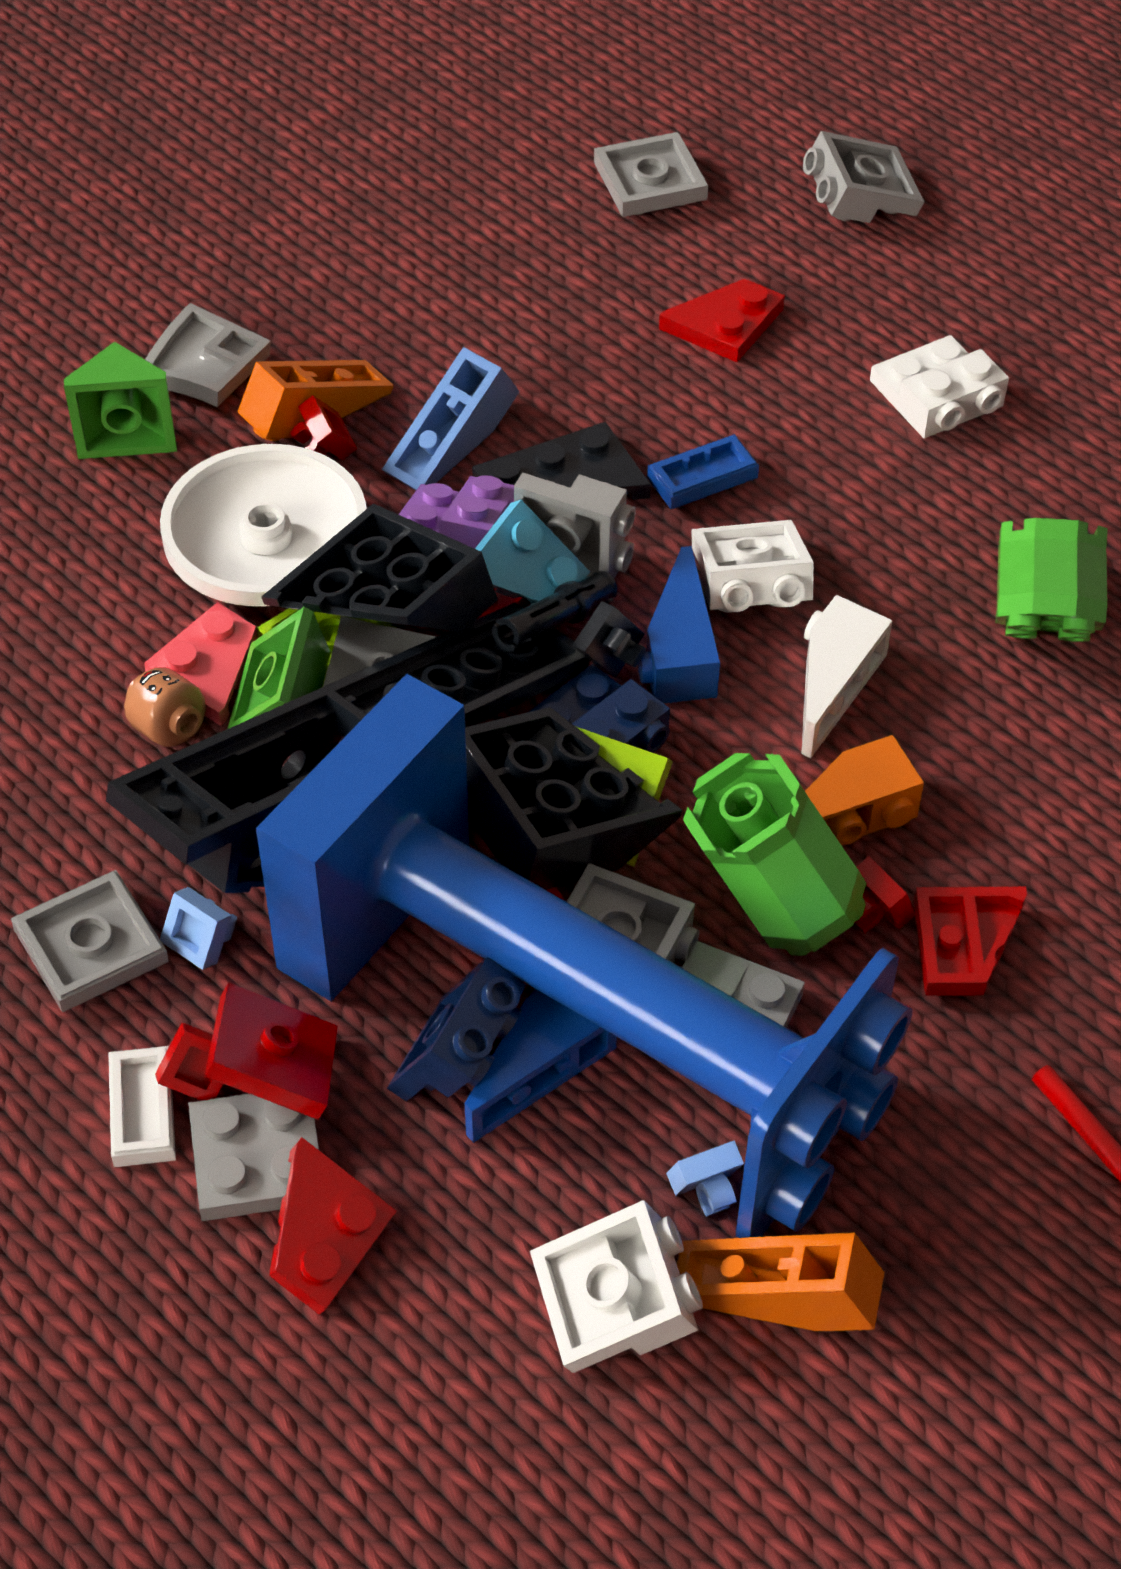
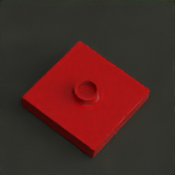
M228 982L219 1000L205 1076L319 1120L328 1104L338 1025Z

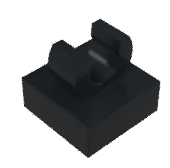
M602 601L572 645L601 671L615 678L625 663L636 667L647 651L644 646L639 644L645 633L614 606Z

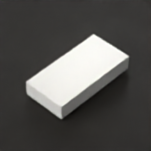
M169 1046L109 1052L111 1158L114 1167L176 1161L173 1089L158 1084L155 1073Z

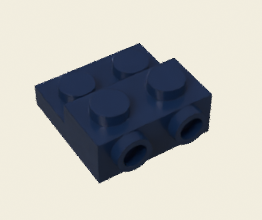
M591 664L528 711L532 712L551 707L576 727L652 753L662 747L670 733V708L632 679L621 686L594 664Z
M488 957L485 958L440 999L387 1089L407 1102L424 1087L429 1091L437 1089L448 1098L466 1083L475 1087L485 1076L495 1057L490 1054L495 1038L497 1037L502 1040L513 1028L522 1012L516 1006L526 984Z

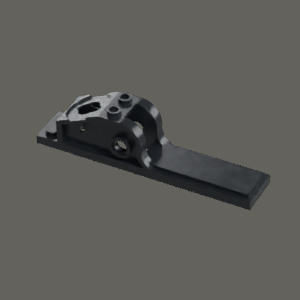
M514 602L476 619L462 632H446L109 781L107 784L106 802L185 865H190L222 892H250L251 887H265L256 828L339 744L341 736L345 737L406 674L463 704L465 709V727H469L577 676L589 667L590 660L572 646L575 641L556 629L519 646L514 651L508 652L501 649L494 640L492 627L493 624L497 623V619L523 609L522 606Z

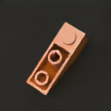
M890 735L843 751L805 792L840 844L848 845L864 835L887 827L897 828L918 817L924 782L895 737Z

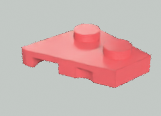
M217 602L144 663L145 671L166 667L199 687L205 697L206 712L204 716L222 726L229 716L228 704L233 691L239 688L250 645L258 639L256 626Z

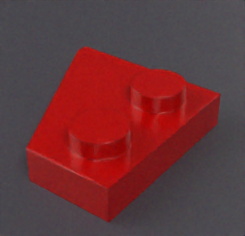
M1026 886L916 887L913 901L925 996H978L985 994L1023 910L1027 897Z
M301 1137L289 1154L288 1162H291L286 1195L281 1201L278 1219L280 1233L278 1243L273 1249L269 1276L320 1315L335 1298L394 1216L396 1210Z

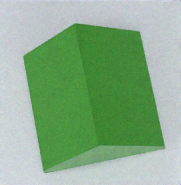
M114 341L64 379V390L78 459L177 452L167 377L164 370Z
M303 607L251 643L227 729L322 688L331 651L313 611Z

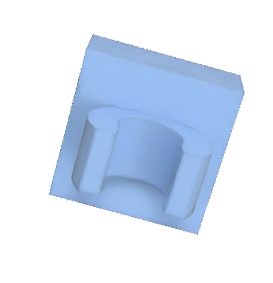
M190 887L174 892L160 941L203 970L217 964L223 943L232 937L237 916L229 914L217 906L213 900L207 899Z
M734 1140L677 1161L666 1174L675 1196L696 1189L700 1206L707 1217L730 1208L729 1205L737 1202L727 1177L738 1170L744 1162Z

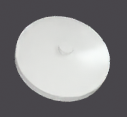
M257 444L221 452L200 462L186 472L174 484L164 501L160 517V529L165 555L175 573L190 587L208 597L226 603L243 606H269L264 605L261 596L365 511L367 507L363 492L357 481L336 461L323 454L302 447L283 444Z

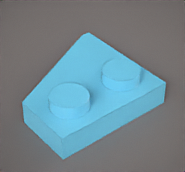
M522 500L509 504L475 548L483 554L493 587L497 589L496 593L511 598L522 597L527 599L530 604L554 594L555 589L559 585L568 581L579 582L590 573L584 564Z

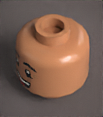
M166 667L153 668L135 678L128 687L124 703L125 716L131 726L163 747H173L188 741L200 728L206 712L205 697L199 687Z

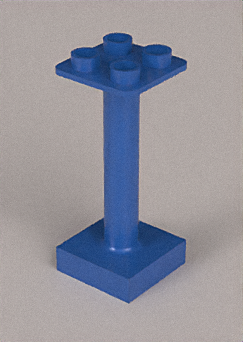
M406 674L256 828L276 968L330 1002L334 1000L408 916L411 915L484 959L488 957L516 978L751 1116V1125L745 1157L736 1238L762 1237L774 1219L795 1232L802 1229L821 1203L834 1174V1165L820 1158V1156L839 1129L860 1141L865 1140L881 1120L894 1095L898 1084V1076L884 1068L903 1040L913 1014L912 1008L892 997L899 956L884 948L880 949L815 1034L804 1038L469 846L464 705L409 674Z

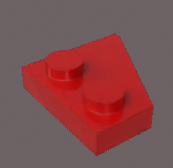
M744 278L664 310L659 317V330L734 362H738L784 310L785 295Z

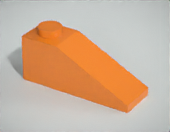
M367 360L256 361L238 413L253 427V431L259 437L269 441H279L282 438H292L291 430L298 423L305 421L298 406L312 395L336 410L341 418L391 394L394 385Z
M856 1233L682 1241L684 1251L679 1253L677 1267L680 1275L685 1272L691 1275L700 1293L703 1309L811 1331L875 1330L885 1272Z

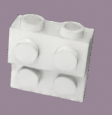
M949 335L873 365L870 381L923 438H927L1003 407L1009 377L982 349L968 353L952 335Z
M792 520L691 529L692 549L701 568V586L710 610L718 609L723 612H741L749 606L769 604L774 607H792L801 601L813 600L814 562Z
M644 1200L530 1251L563 1365L572 1373L630 1348L641 1356L698 1331L693 1312L703 1308L702 1299L691 1275L688 1272L680 1275L674 1255L684 1251L680 1234L669 1216L661 1218Z

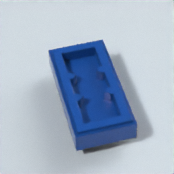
M734 434L648 465L647 478L672 510L758 478L759 464Z

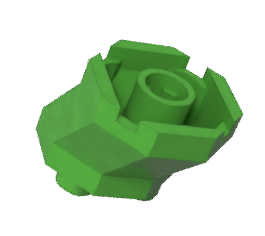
M1029 518L1024 519V530L1012 531L1013 521L1002 522L998 548L995 623L1005 625V636L1012 638H1036L1038 630L1058 632V639L1062 641H1090V635L1095 633V630H1102L1106 624V548L1108 528L1098 526L1094 535L1088 533V523L1080 520Z
M735 753L697 779L693 790L697 801L693 812L687 807L683 821L770 948L786 949L790 955L797 956L806 955L811 951L815 952L852 927L854 922L861 918L866 905L862 897L867 883L780 755L765 754L768 760H754L750 753Z

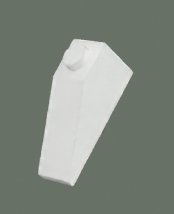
M838 595L833 598L823 612L817 610L812 615L804 633V638L809 641L806 661L801 754L812 758L887 656L893 620Z

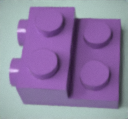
M470 476L459 492L454 491L445 484H420L398 515L475 549L509 504L514 502V485L503 483L502 480L493 476Z

